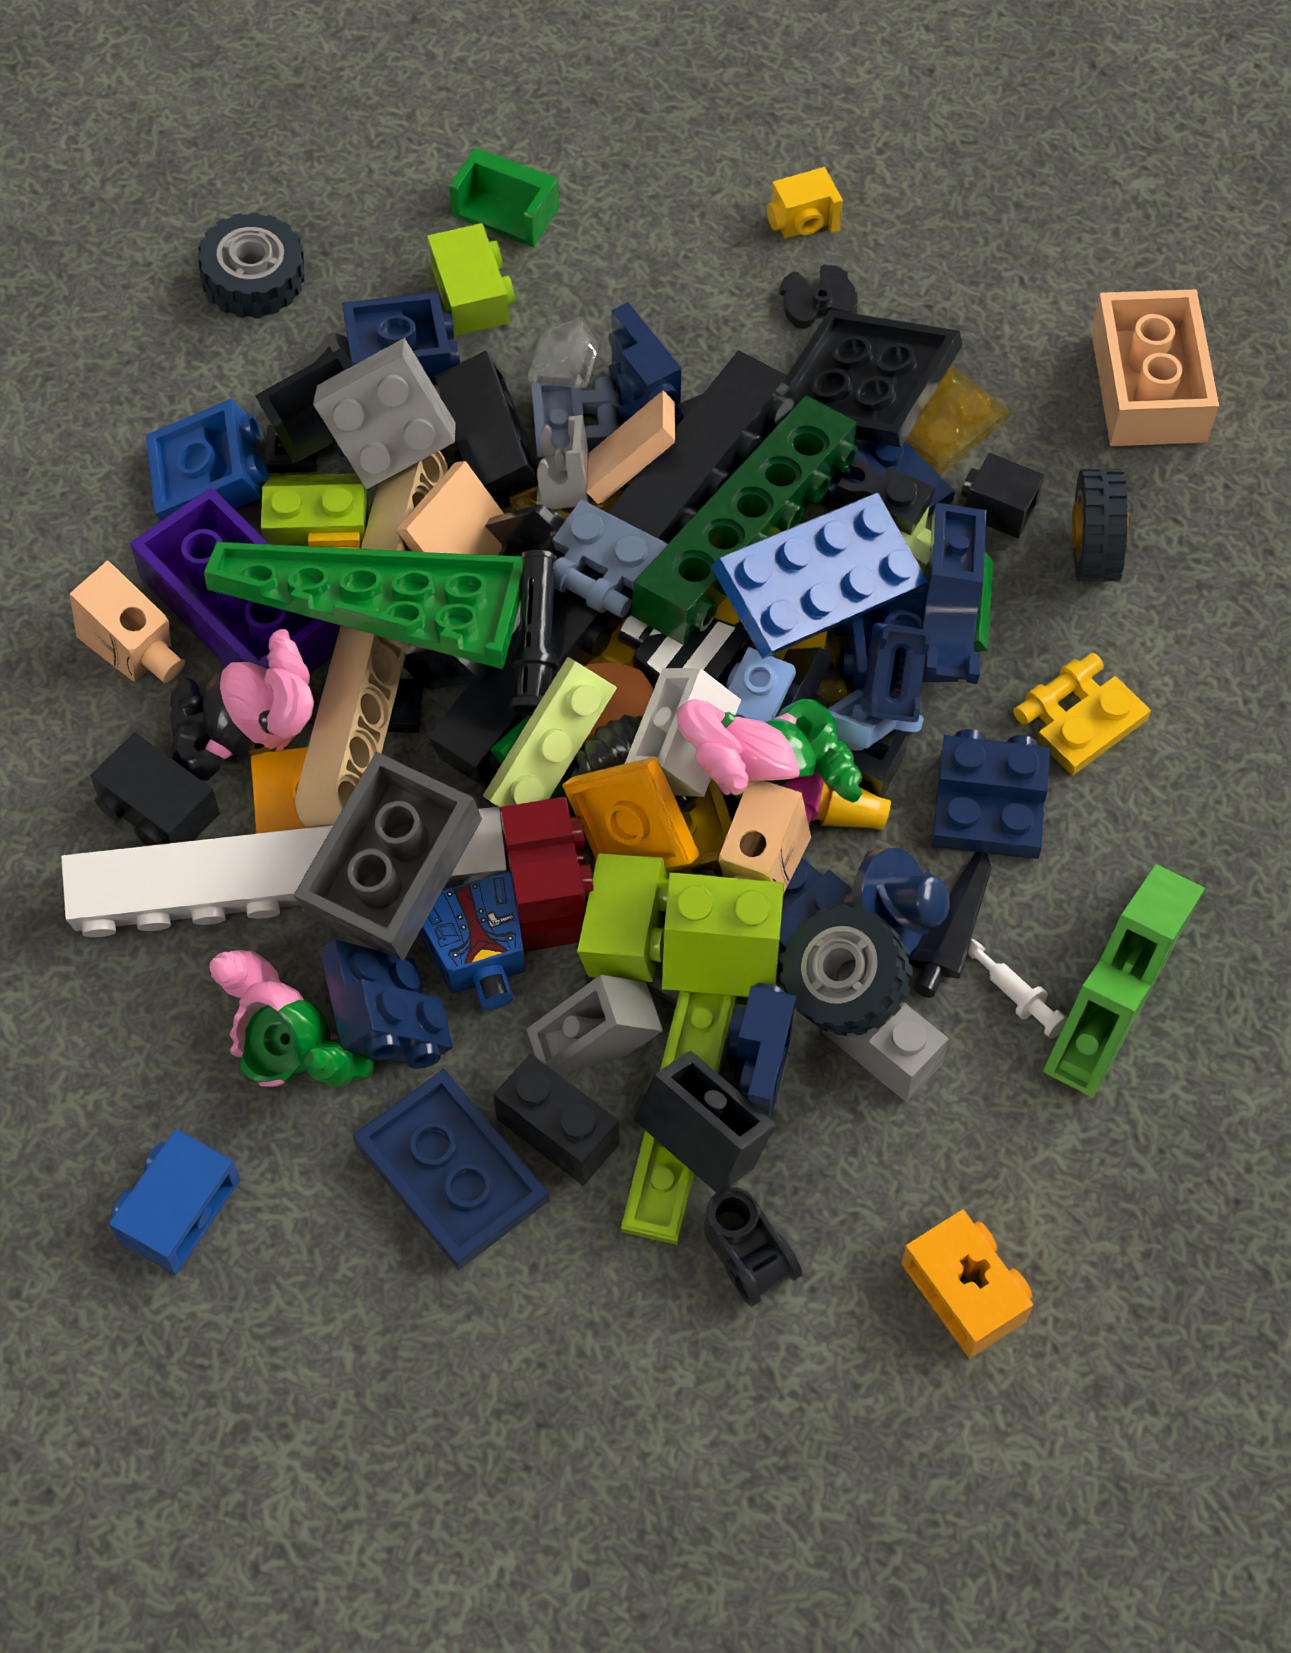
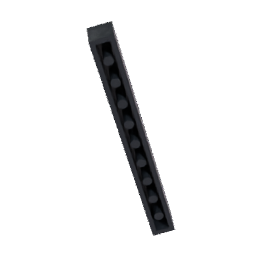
M738 350L675 428V443L641 470L608 513L669 544L792 411L794 401L788 376ZM586 565L581 573L594 580L604 577L603 574ZM624 586L620 593L632 600L633 590ZM554 589L551 650L556 653L558 658V668L552 671V682L567 657L585 666L594 657L600 656L608 647L613 632L624 618L631 616L632 604L628 613L621 618L609 611L600 613L588 607L585 598L569 590L560 592ZM520 624L511 636L503 669L491 666L482 681L470 683L427 736L441 760L486 789L501 766L490 748L527 717V715L515 714L507 709L508 700L514 696L515 669L510 666V657L513 651L519 647Z

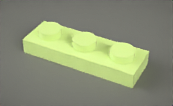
M567 657L492 779L483 797L500 808L549 799L617 687Z

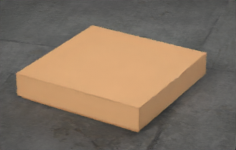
M663 390L589 452L586 492L597 504L606 501L675 443V402Z
M455 462L396 531L411 551L498 555L502 545L485 527V524L491 517L504 513L467 462Z

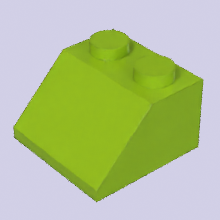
M356 473L270 476L263 485L261 532L263 538L269 544L309 546L308 533L360 532L361 544L363 543L370 514V488L366 490Z
M670 872L664 928L662 989L749 997L751 986L759 983L776 986L784 882Z

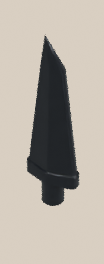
M975 852L949 895L950 903L946 919L941 925L929 928V933L924 935L917 949H914L911 954L909 964L922 969L914 990L923 997H934L943 977L959 979L965 968L964 961L992 870L988 853Z

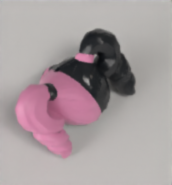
M277 630L269 639L270 653L267 656L269 669L251 662H231L223 670L213 675L206 685L203 697L200 694V687L196 681L185 676L177 678V685L171 692L170 706L172 708L170 719L174 737L171 748L172 760L201 781H208L220 769L223 759L231 755L252 756L263 752H275L286 749L311 718L314 700L308 686L310 680L309 671L303 663L295 642L290 640L287 630Z

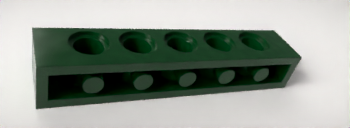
M806 395L633 582L631 616L682 645L697 630L704 631L714 619L718 606L727 597L711 566L720 557L796 527L806 507L811 502L818 503L824 497L831 479L839 471L845 473L850 468V464L858 451V446L854 444L857 422Z

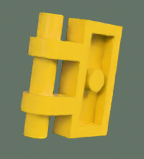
M1095 653L1088 654L1080 661L1076 659L1071 660L1060 669V676L1046 686L1038 684L1026 693L1025 701L1014 708L1016 719L1023 725H1028L1037 717H1040L1047 724L1045 728L1039 731L1037 742L1041 746L1050 747V754L1072 776L1145 723L1151 713V710L1116 676L1101 687L1092 679L1093 676L1104 668L1102 660ZM1071 692H1074L1081 701L1068 711H1065L1058 705V702Z

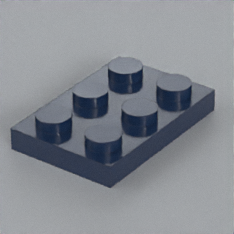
M442 1069L353 1135L354 1143L457 1270H460L550 1201L549 1192L445 1069Z

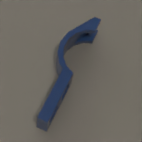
M937 502L935 504L931 527L928 591L922 623V630L929 631L931 634V642L925 658L924 676L935 678V675L963 679L966 680V683L973 684L978 682L981 654L974 653V637L984 580L986 510Z

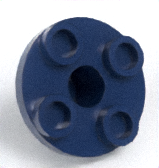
M878 848L867 851L856 873L853 891L849 892L844 900V904L848 907L855 908V905L866 908L871 914L875 913L899 934L902 938L901 942L907 946L909 953L917 947L923 934L929 933V928L937 927L944 922L950 903L949 893L944 882L939 877L931 875L929 869H926L923 874L916 860L908 852L900 848Z

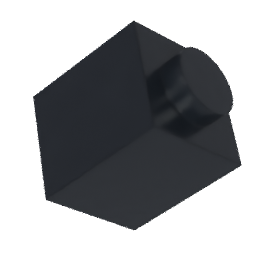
M989 452L980 470L971 468L961 490V496L967 498L966 507L986 510V526L1019 539L1038 504L1044 474Z

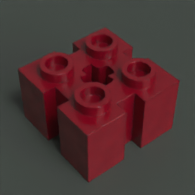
M566 797L501 807L507 869L511 872L523 951L579 943L589 893L594 891L590 865L585 864L583 848H585V841L580 816L570 817Z

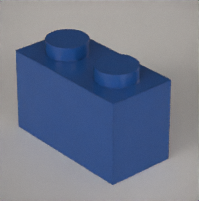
M175 1128L166 1143L160 1142L152 1149L144 1165L145 1173L133 1190L127 1189L119 1196L112 1208V1220L109 1226L118 1243L170 1273L177 1275L241 1179L233 1160Z

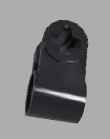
M729 1187L720 1195L715 1193L711 1197L707 1206L704 1223L705 1236L725 1266L733 1285L749 1306L753 1307L761 1302V1294L785 1279L789 1278L795 1281L802 1276L801 1266L791 1247L776 1232L755 1198L748 1191L738 1187ZM724 1212H735L745 1219L746 1225L737 1231H730L723 1228L716 1218Z

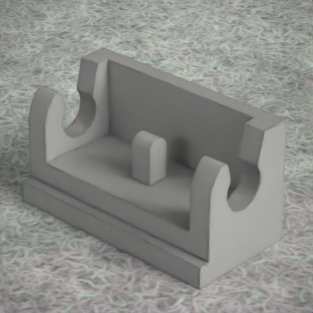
M583 415L569 417L568 435L571 440L565 446L554 444L551 440L552 431L550 426L545 425L541 432L543 459L539 462L537 469V505L541 504L555 510L576 507L581 499L589 503V494L586 492L589 451Z

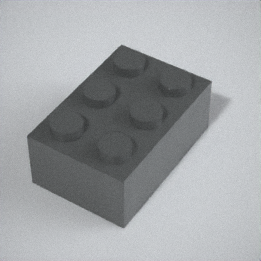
M375 752L293 896L308 916L403 962L482 821L473 797Z

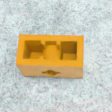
M964 1209L907 1244L901 1264L970 1359L1024 1324L1034 1304L1030 1300L1032 1299L1031 1289L1024 1277L1014 1268L1008 1270L995 1253L997 1245L990 1231L979 1221L973 1223ZM962 1273L969 1280L979 1277L982 1280L980 1288L973 1281L965 1285L961 1283Z

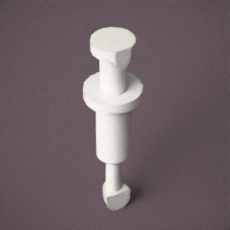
M971 939L967 951L972 959L976 958L990 971V980L1018 1005L1016 1014L1021 1019H1027L1033 1015L1045 1026L1044 1033L1050 1039L1057 1037L1061 1033L1068 1017L1058 1009L1053 1012L1044 1004L1048 993L1042 987L1032 989L1005 963L996 964L983 952L985 948L976 940Z

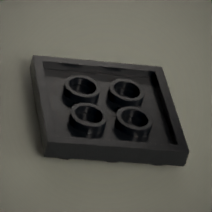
M829 310L787 375L794 401L793 409L807 395L856 421L855 439L902 447L963 346L960 331Z

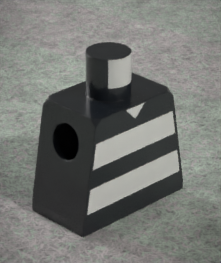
M629 616L619 632L618 641L635 650L633 668L644 673L653 689L656 686L662 668H701L726 688L729 675L733 667L737 663H741L747 648L750 647L751 638L746 629L714 618L704 631L697 630L682 645L633 616Z

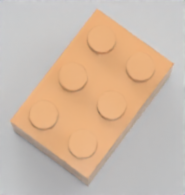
M1197 289L1100 293L1091 333L1110 446L1208 443L1219 403Z

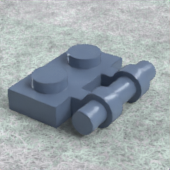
M579 375L531 379L538 465L543 459L541 432L545 425H549L551 428L552 442L558 446H565L571 440L568 435L569 417L594 414L598 417V425L584 426L588 450L594 449L620 427L617 421L618 407L621 405L619 393L614 391V382L611 378L600 377L594 382L595 390L581 391Z
M581 499L552 539L555 549L565 554L564 557H560L555 562L554 589L560 592L569 590L585 598L588 607L600 613L609 611L623 618L628 613L632 600L621 594V590L624 586L633 590L635 579L668 544ZM586 565L603 574L604 577L594 580L581 573Z

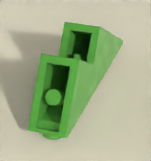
M1157 864L1154 866L1121 914L1100 961L1083 984L1044 1067V1073L1094 1098L1200 900L1205 887Z

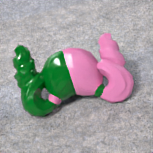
M698 699L688 700L676 710L678 729L685 739L697 749L695 753L697 764L704 772L710 773V778L717 783L725 795L731 793L735 797L741 798L747 788L748 781L763 780L783 786L792 778L809 777L813 775V772L820 774L825 784L847 801L857 802L862 795V791L858 786L862 780V775L859 768L853 763L854 756L847 748L845 742L838 741L837 724L830 711L815 700L800 699L783 708L776 718L767 722L736 717L731 712L721 711L708 701Z
M238 950L219 953L212 959L209 966L212 974L211 977L224 988L227 994L241 998L239 1000L240 1006L234 1016V1025L230 1032L234 1042L230 1052L236 1057H241L240 1069L251 1081L257 1082L260 1086H279L307 1071L313 1079L322 1082L330 1088L339 1089L348 1085L350 1081L358 1082L369 1079L372 1075L375 1061L369 1059L367 1055L343 1050L339 1037L330 1032L327 1020L319 1009L312 1003L305 1001L296 989L281 983L276 969L262 956L252 950ZM287 1035L290 1036V1042L288 1044L286 1043Z

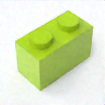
M483 223L428 235L430 266L445 310L451 311L454 336L509 324L508 305L515 304L512 282L509 276L501 277L499 269L503 268L500 249L496 240L489 242Z
M598 853L592 879L594 891L589 893L577 950L588 977L596 978L599 975L653 982L657 962H663L664 923L669 874L663 858Z

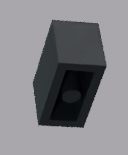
M136 732L122 743L90 775L98 795L95 802L101 811L113 821L118 822L124 818L135 826L134 832L147 846L194 841L220 815L215 794L211 787Z
M691 1050L654 1075L634 1119L635 1122L718 1195L754 1169L776 1126L775 1122Z
M531 1053L493 1094L496 1119L582 1186L587 1183L619 1146V1120Z

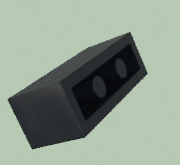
M485 350L434 375L441 394L439 396L456 423L455 442L450 447L459 462H467L500 509L537 493L538 468L506 377L489 352Z

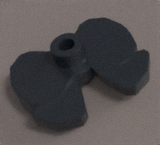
M822 265L820 267L821 286L814 289L810 287L799 272L793 271L785 276L779 287V293L784 295V312L787 319L795 327L806 329L812 326L819 314H826L829 310L856 314L858 293L848 279L847 271L836 265Z

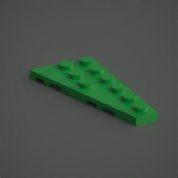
M217 542L204 573L208 590L503 669L521 601L523 561L520 556Z

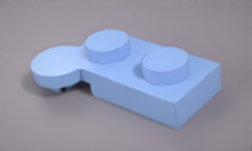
M859 689L828 708L837 724L838 741L845 742L849 750L867 749L893 729L907 732L920 731L924 720L922 715H919L917 722L873 717L862 711L863 691Z

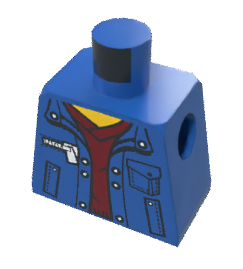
M507 871L442 891L421 928L419 936L452 994L475 987L483 1009L493 1010L507 1005L513 1000V994L507 977L525 972L524 951L511 872Z

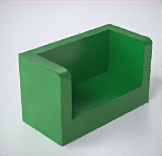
M476 147L449 185L452 216L475 225L483 223L485 229L533 247L559 210L558 178Z

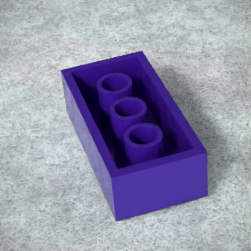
M212 487L130 542L140 578L225 666H228L231 662H251L269 669V661L267 659L270 653L269 639L274 632L280 629H285L289 632L290 640L295 642L309 674L332 658L341 625L207 589L204 571L217 542L269 544Z

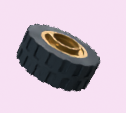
M1081 469L1077 477L1075 502L1072 511V546L1074 548L1075 577L1077 581L1119 582L1122 578L1125 564L1129 522L1124 470Z

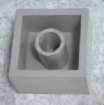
M405 338L317 385L313 405L366 490L455 442L456 423Z

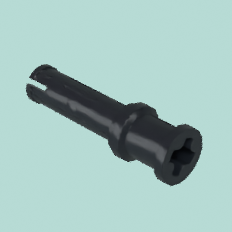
M530 550L522 554L523 572L519 647L513 651L510 657V666L515 669L514 696L508 700L507 709L512 713L532 716L552 683V671L558 668V658L556 653L551 650L554 573L557 556L553 555L552 552L544 550Z

